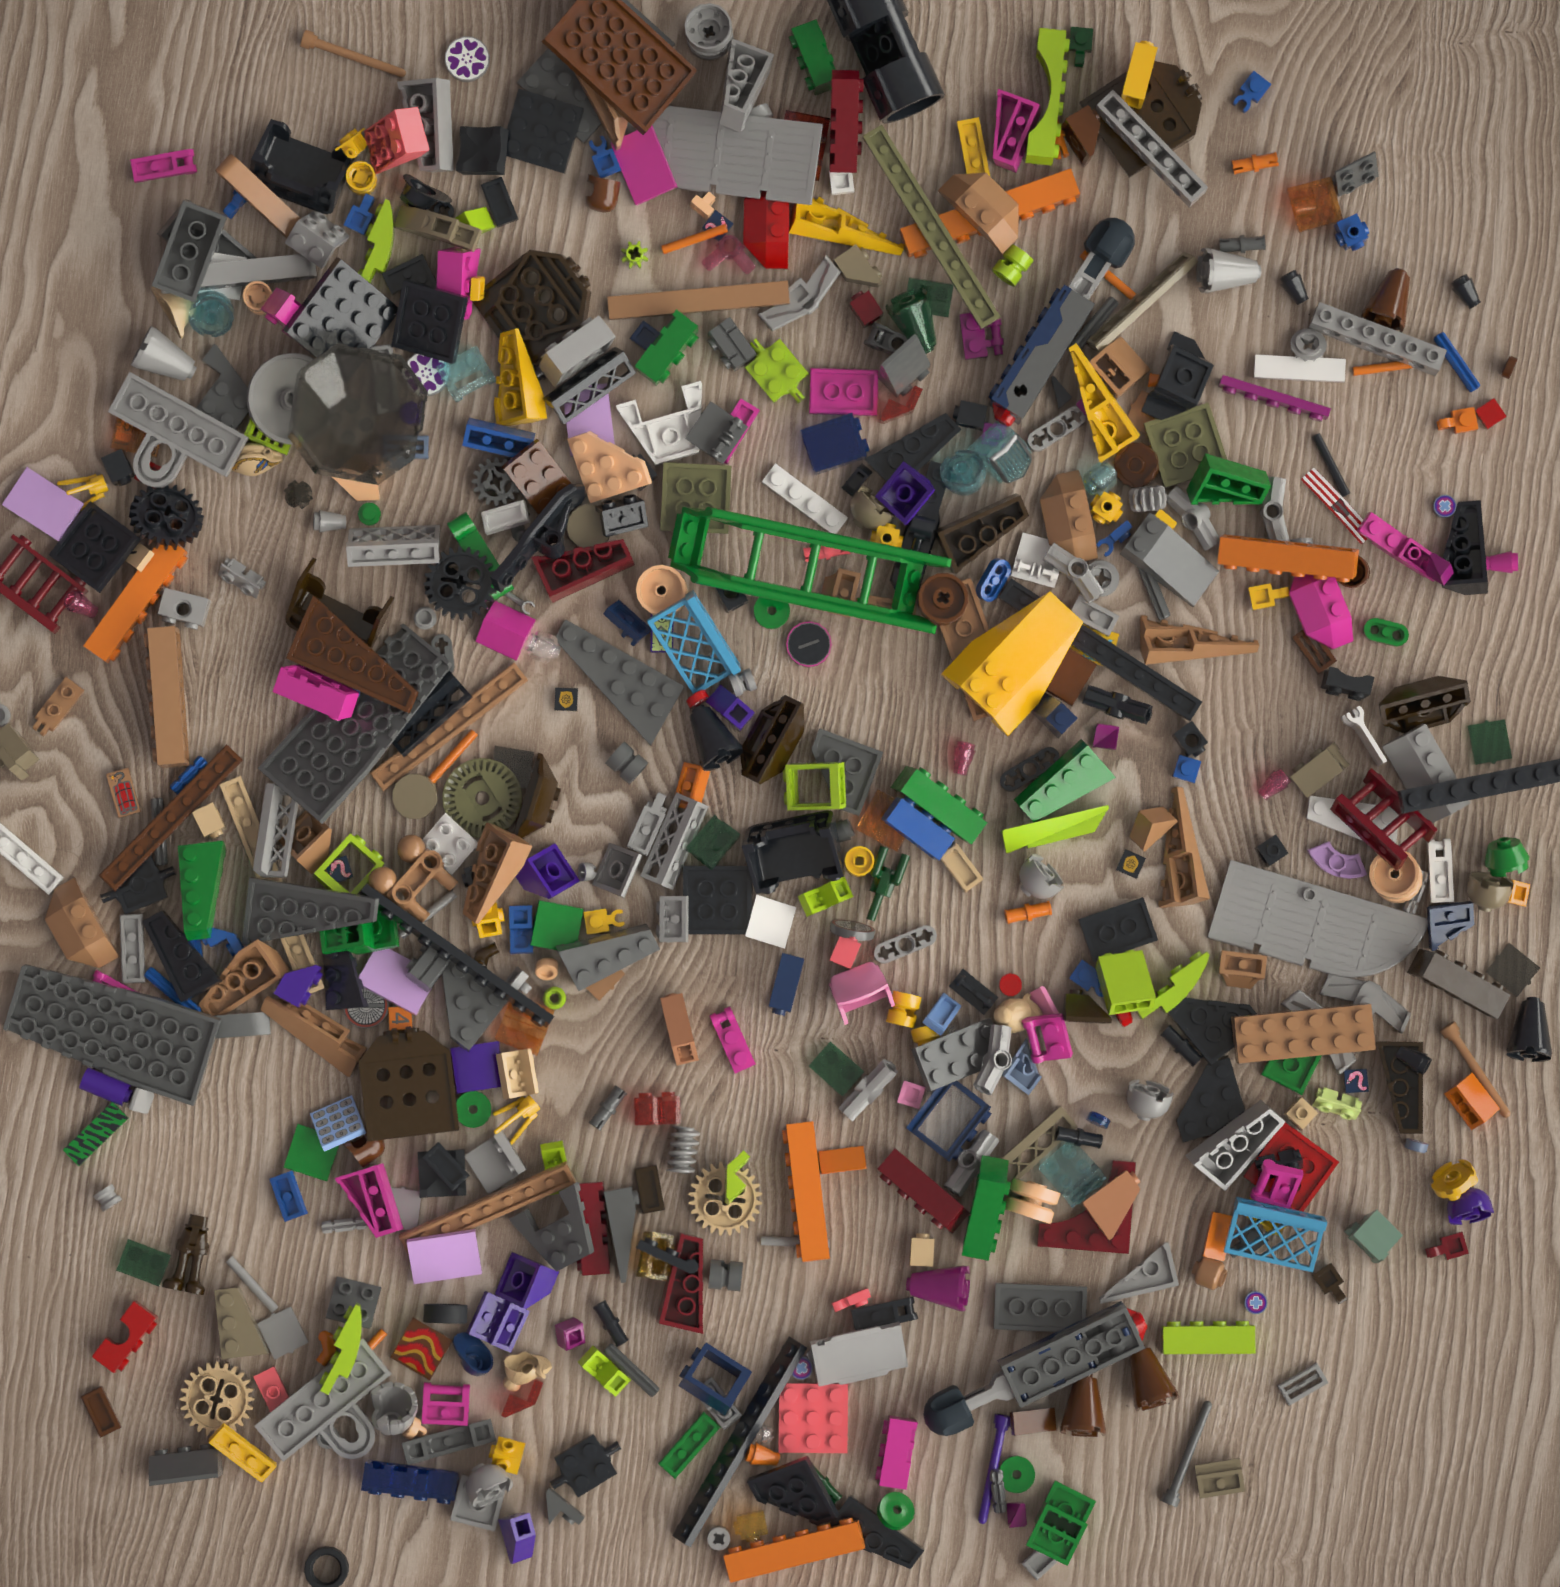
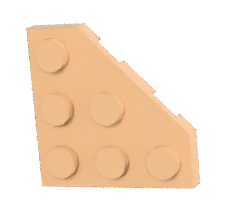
M589 431L567 439L590 503L652 483L644 460L629 455L624 449L600 439L595 433Z

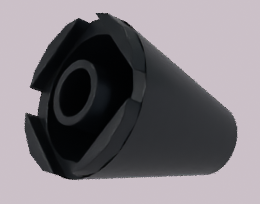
M700 705L692 710L690 721L700 764L704 771L721 768L720 763L726 761L729 764L743 753L740 742L710 707Z
M1527 997L1525 1001L1521 1002L1506 1049L1508 1057L1524 1061V1058L1532 1059L1531 1062L1551 1060L1552 1048L1545 1004L1540 1001V998Z

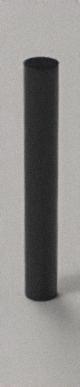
M1318 433L1312 436L1342 497L1349 495L1350 491L1321 434Z

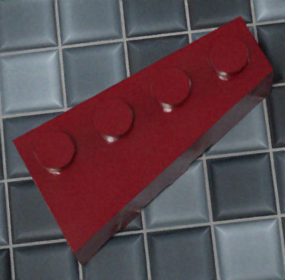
M624 539L595 544L585 548H574L573 550L565 551L557 559H551L545 555L531 557L552 603L635 565Z

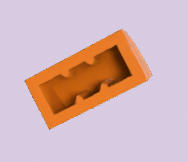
M1473 1073L1464 1077L1444 1093L1471 1130L1485 1123L1500 1109Z

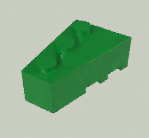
M1205 453L1186 491L1191 505H1198V502H1211L1212 505H1219V502H1233V505L1262 504L1271 488V484L1266 471Z

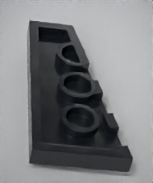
M160 911L142 921L180 1002L184 1003L222 982L220 977L192 943L187 940L186 936L165 911Z
M852 1495L847 1498L839 1509L838 1518L830 1521V1525L835 1526L839 1525V1520L852 1517L853 1521L859 1520L866 1546L863 1550L870 1553L873 1552L909 1569L914 1566L925 1550L901 1531L885 1527L875 1512Z

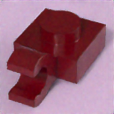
M1463 1232L1440 1237L1441 1245L1425 1249L1427 1258L1444 1254L1445 1260L1469 1254Z

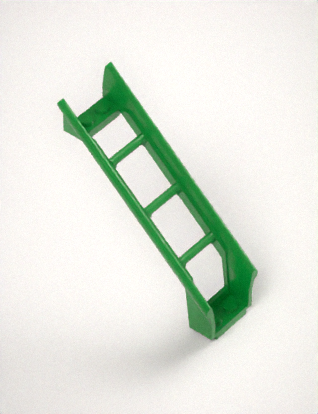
M682 507L681 514L677 513L668 558L671 559L670 567L688 574L692 583L931 634L936 633L937 626L925 617L913 614L923 566L950 567L952 560L942 556L712 507H706L705 510ZM710 519L753 531L754 540L747 573H744V577L701 566ZM764 534L810 543L811 551L804 583L800 589L755 580ZM821 546L867 555L866 560L868 561L860 597L857 598V601L811 591ZM877 558L901 562L891 606L892 609L868 604Z

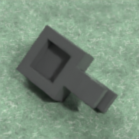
M1255 1227L1243 1233L1248 1243L1260 1237ZM1241 1235L1237 1236L1240 1241L1231 1248L1240 1249L1246 1245ZM1262 1240L1251 1246L1253 1251H1256L1265 1243ZM1230 1254L1232 1258H1233V1257L1235 1258V1257L1238 1256V1255Z

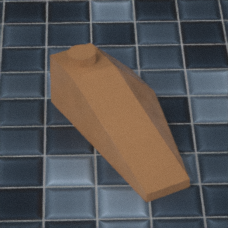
M486 823L477 844L476 851H479L478 861L472 867V872H475L473 884L468 887L463 914L476 924L480 923L522 869L532 845L511 832L491 823Z
M256 939L238 951L221 974L220 979L222 982L210 988L198 1006L203 1013L208 1015H225L283 978L284 974L290 969L275 949Z

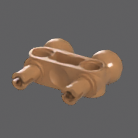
M406 835L398 842L397 852L401 860L413 863L412 866L398 881L392 869L388 867L375 868L369 875V886L385 895L390 901L423 923L430 913L415 901V896L430 879L437 880L449 892L459 881L444 869V862L439 853L428 848L426 849L425 843L420 837ZM424 860L430 861L433 868H428ZM396 892L402 893L404 900H399L396 897Z

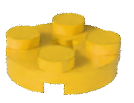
M1461 1159L1456 1164L1448 1162L1436 1170L1432 1176L1434 1182L1433 1184L1431 1183V1187L1438 1197L1448 1198L1450 1201L1458 1200L1461 1194L1478 1182L1476 1171L1469 1161Z

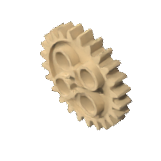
M721 1161L717 1169L713 1164H710V1172L703 1168V1178L696 1175L695 1177L699 1183H691V1186L696 1189L695 1192L688 1193V1195L694 1197V1200L688 1202V1204L695 1205L696 1207L691 1211V1214H699L695 1221L703 1220V1229L710 1225V1233H713L716 1228L719 1229L720 1236L724 1230H727L729 1236H731L732 1229L734 1228L740 1233L741 1225L748 1229L746 1221L755 1222L752 1214L760 1213L755 1206L762 1205L761 1201L756 1200V1197L761 1196L762 1193L755 1192V1189L760 1184H752L755 1175L747 1177L749 1169H745L743 1172L738 1170L735 1174L746 1187L744 1193L736 1198H743L746 1202H731L729 1205H723L722 1200L705 1198V1195L723 1196L725 1192L726 1167L723 1166ZM718 1179L721 1181L722 1189L719 1192H712L710 1190L709 1182L711 1180ZM709 1202H716L718 1204L719 1212L717 1214L710 1215L707 1213L706 1205ZM732 1205L741 1207L742 1214L740 1217L733 1218L729 1215L728 1210Z
M217 1361L215 1368H213L209 1362L206 1364V1370L199 1366V1374L193 1371L190 1373L193 1380L185 1379L184 1382L188 1385V1388H181V1391L186 1393V1396L179 1398V1400L186 1402V1405L180 1409L188 1410L184 1418L191 1417L193 1419L190 1426L196 1423L199 1425L197 1432L205 1428L206 1435L208 1436L212 1430L215 1433L223 1423L236 1432L237 1427L235 1424L244 1426L242 1418H250L246 1411L254 1409L253 1406L249 1405L250 1401L255 1400L254 1397L249 1396V1393L254 1388H247L246 1385L251 1380L243 1381L242 1378L245 1372L237 1374V1366L229 1370L228 1362L221 1368L220 1362ZM207 1378L215 1382L213 1391H208L204 1388V1381ZM224 1379V1385L220 1393V1398L223 1399V1402L217 1404L215 1417L211 1419V1412L215 1404L212 1396L217 1395L220 1380ZM230 1384L237 1388V1395L235 1397H230L226 1394V1387ZM200 1401L208 1403L209 1410L207 1413L199 1412L197 1405ZM222 1407H227L231 1410V1417L229 1419H223L219 1413Z

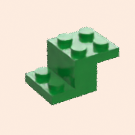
M378 910L377 921L320 931L322 953L326 955L349 951L359 955L399 947L397 922L385 919L380 914L381 911Z
M1054 1480L1034 1520L1036 1524L1026 1542V1546L1068 1566L1088 1526L1086 1521L1096 1501Z

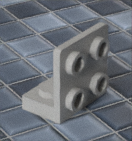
M500 1131L465 1155V1159L489 1194L527 1170L503 1131Z

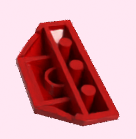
M761 191L760 199L746 197L744 199L743 245L765 269H788L789 203L766 200L767 191Z

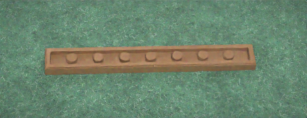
M788 281L607 297L609 320L672 315L676 309L682 314L790 304Z
M514 662L471 695L472 699L405 757L399 751L371 771V776L380 788L385 791L528 682V679Z
M565 1161L400 1233L399 1238L409 1256L407 1239L473 1229L575 1184L576 1180Z

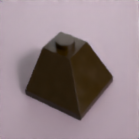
M1070 989L1069 994H1064L1063 1017L1065 1022L1112 1023V1018L1089 995H1084L1083 990Z

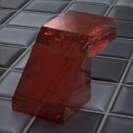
M914 386L906 406L888 399L879 423L885 424L913 413L923 389Z
M535 1379L528 1399L510 1393L501 1416L506 1418L535 1405L544 1381Z

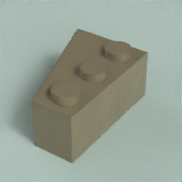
M232 1287L214 1290L221 1358L229 1359L270 1353L241 1288Z

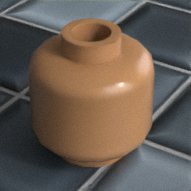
M1207 1257L1202 1258L1200 1262L1196 1261L1192 1269V1274L1195 1275V1283L1210 1290L1222 1287L1228 1272L1223 1262Z

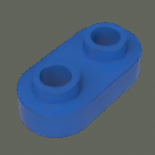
M995 558L988 564L976 586V594L980 599L991 602L998 597L1011 574V566L1008 561Z

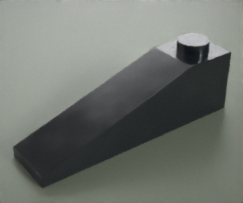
M1481 500L1458 502L1443 559L1450 562L1454 573L1444 586L1442 585V588L1463 595L1488 594Z

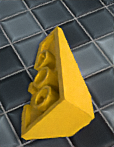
M519 329L500 333L498 362L501 366L500 376H496V384H499L498 397H494L496 424L513 426L547 419L545 401L543 400L544 394Z

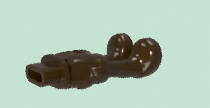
M190 1214L189 1222L185 1224L186 1227L176 1243L179 1255L175 1273L171 1278L163 1281V1288L183 1291L189 1256H192L190 1276L184 1292L204 1295L205 1288L200 1282V1270L203 1256L208 1254L210 1247L207 1234L209 1228H206L208 1217Z

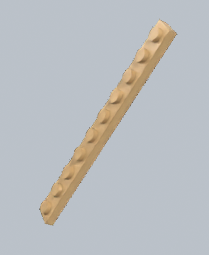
M239 776L219 785L253 868L260 822L242 776ZM276 862L273 863L272 871H279ZM254 872L256 878H262L260 875ZM262 878L283 882L282 878ZM304 934L280 938L293 971L316 965ZM322 978L317 985H312L309 990L311 994L325 988Z

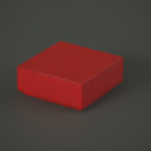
M1495 398L1475 410L1476 415L1487 430L1507 417Z

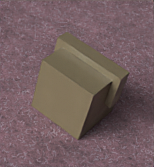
M8 723L0 729V769L6 765L13 774L23 781L29 776L26 770L40 759L21 734Z

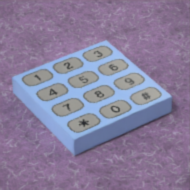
M352 1095L310 1113L324 1151L366 1134Z

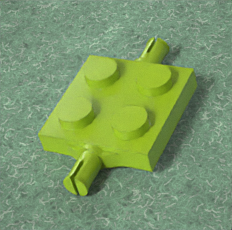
M757 338L753 341L758 348L753 342L750 345L757 355L745 367L746 370L774 403L789 393L797 403H800L801 400L796 394L802 400L805 399V396L797 387L800 381L809 373L781 339H778L773 345L765 349Z

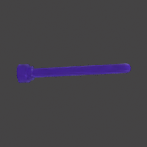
M995 1414L993 1423L995 1424L996 1434L978 1516L980 1524L987 1522L992 1499L990 1472L992 1469H998L1005 1431H1008V1428L1011 1427L1010 1416Z

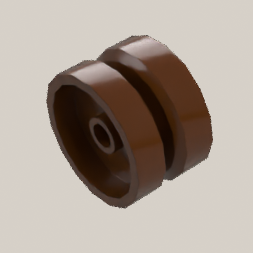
M938 573L929 577L922 584L917 596L919 611L923 617L937 626H947L956 622L964 614L968 604V592L964 583L958 577L949 573ZM940 596L946 597L947 602L939 603L938 599Z

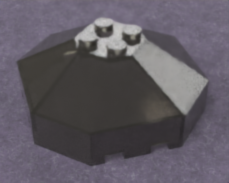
M337 343L301 368L297 373L288 438L315 474L379 485L414 460L418 434L423 430L424 410L428 391L402 355L394 353L385 354L380 353L378 350L348 347L346 344Z

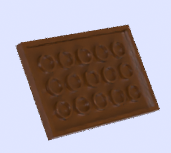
M576 0L541 41L642 135L649 130L698 71L622 0Z

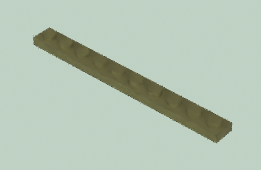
M883 125L863 135L862 138L979 328L982 330L1000 319L1001 316Z

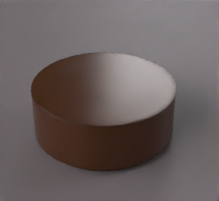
M1509 356L1502 371V377L1510 378L1518 358Z

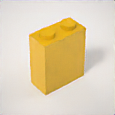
M1148 41L1135 42L1121 98L1130 107L1137 109L1142 108L1158 47H1154V44Z

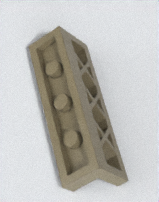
M1061 1106L1055 1109L1000 1158L1009 1160V1164L1018 1165L1015 1179L1019 1180L1061 1142L1059 1140L1054 1141L1055 1123L1064 1117L1071 1125L1069 1129L1075 1130L1078 1127ZM1052 1127V1132H1046L1049 1128ZM1052 1134L1051 1145L1047 1148L1038 1147V1138L1040 1136ZM1035 1142V1147H1029ZM1026 1149H1035L1034 1160L1030 1163H1022L1021 1153ZM1037 1150H1044L1037 1156ZM1020 1165H1027L1020 1171Z

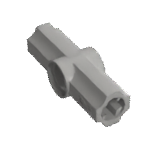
M982 1130L971 1147L960 1153L958 1157L959 1164L944 1187L954 1195L961 1197L974 1177H977L980 1172L982 1155L990 1156L999 1142L998 1138L990 1132Z

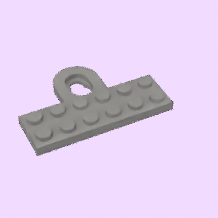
M131 372L128 373L108 410L109 413L147 433L134 456L133 469L136 477L143 484L154 488L164 487L172 483L188 456L228 477L249 438ZM159 444H167L172 451L171 460L167 464L162 465L160 470L153 471L149 465L153 449Z
M364 1338L360 1341L358 1354L348 1379L339 1375L329 1395L320 1391L323 1385L319 1384L325 1371L330 1373L333 1364L328 1365L254 1425L283 1462L318 1433L343 1458H360L372 1448L375 1440V1429L372 1422L357 1405V1402L392 1373ZM349 1416L355 1421L356 1430L359 1434L357 1441L351 1443L336 1434L334 1431V1421L338 1417Z

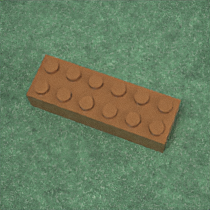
M175 626L147 628L148 634H144L145 648L149 650V657H146V669L151 673V679L147 680L148 693H151L153 702H149L150 716L154 718V725H151V737L156 741V748H152L153 761L161 768L189 766L180 630Z
M1369 1003L1231 1017L1236 1063L1376 1050L1372 1006Z

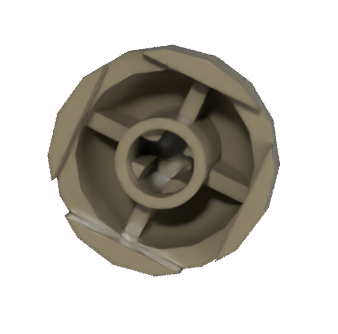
M861 486L852 497L850 511L854 517L853 522L859 528L864 529L866 527L870 530H877L878 526H885L887 523H890L895 515L874 495H871L873 490L866 486Z
M1472 872L1468 877L1467 894L1470 900L1478 905L1479 910L1491 912L1492 909L1500 908L1509 901L1514 883L1506 877H1501V880L1494 878L1488 872Z

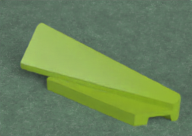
M1105 805L1002 830L1001 836L1005 852L1007 854L1024 846H1027L1029 849L1094 833L1108 811L1109 806Z

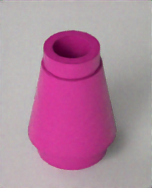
M1509 551L1486 556L1487 570L1513 574V571H1518V553Z

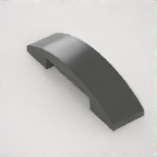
M264 1012L214 1016L222 1019L216 1039L271 1034L270 1017Z
M491 1419L470 1423L468 1426H459L415 1438L401 1444L406 1463L411 1465L434 1457L495 1442L496 1437Z

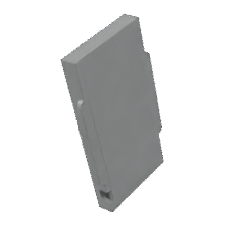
M900 1322L810 1341L819 1387L833 1383L843 1385L887 1375L891 1370L908 1367Z

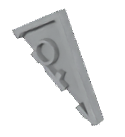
M1169 1242L1161 1245L1099 1297L1100 1304L1179 1286Z

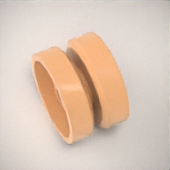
M657 565L643 572L638 579L636 593L642 607L651 614L656 615L686 597L685 594L688 593L687 583L678 571L669 566ZM660 586L666 588V592L663 595L658 594L659 591L657 589ZM681 606L680 608L676 609V612H675V613H677L678 611H680L683 606Z
M1405 852L1408 857L1403 866L1397 871L1379 855L1374 858L1370 865L1369 878L1373 888L1382 899L1391 903H1403L1411 900L1418 894L1422 886L1423 875L1420 866L1408 852ZM1394 874L1399 875L1397 878L1392 877Z
M1013 1178L1010 1190L1013 1193L1022 1195V1198L1020 1200L1007 1197L1005 1209L1051 1224L1054 1212L1051 1209L1042 1207V1203L1056 1205L1061 1193L1049 1190L1047 1186L1027 1180V1182Z

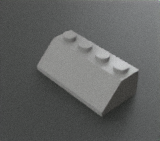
M1420 724L1382 746L1405 789L1457 779L1426 724ZM1468 800L1418 811L1426 819L1434 823L1455 813L1471 802Z

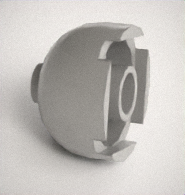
M1032 854L1021 866L1019 872L1020 882L1022 883L1021 890L1028 897L1032 895L1037 899L1051 898L1064 888V886H1061L1063 881L1050 864L1046 866L1041 862L1044 858L1037 854Z
M1140 1080L1130 1081L1126 1096L1127 1104L1132 1112L1137 1114L1139 1119L1150 1121L1151 1118L1161 1117L1168 1111L1174 1095L1173 1092L1169 1094L1170 1089L1168 1087L1148 1080L1146 1081L1147 1085L1139 1084Z
M479 1464L475 1466L466 1482V1492L473 1507L476 1504L479 1507L492 1504L502 1498L501 1492L505 1489L509 1492L513 1487V1482L505 1469L494 1464Z

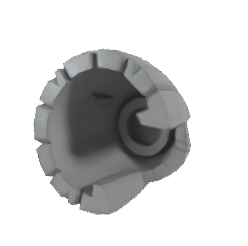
M386 1382L381 1384V1386L378 1385L371 1391V1399L375 1409L372 1414L374 1428L381 1431L384 1435H398L405 1432L413 1423L417 1413L418 1402L414 1391L399 1382L394 1384L393 1382Z

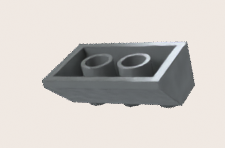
M202 1444L200 1449L191 1450V1446L178 1447L177 1452L168 1453V1449L155 1450V1455L149 1456V1486L218 1478L223 1475L221 1452L211 1444Z

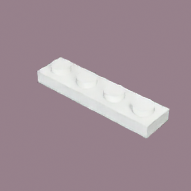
M776 463L762 481L764 485L829 533L837 534L848 519L847 516Z

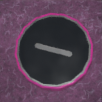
M803 622L793 627L788 634L786 642L787 652L791 659L804 667H814L823 663L830 654L832 646L831 637L827 630L814 622Z

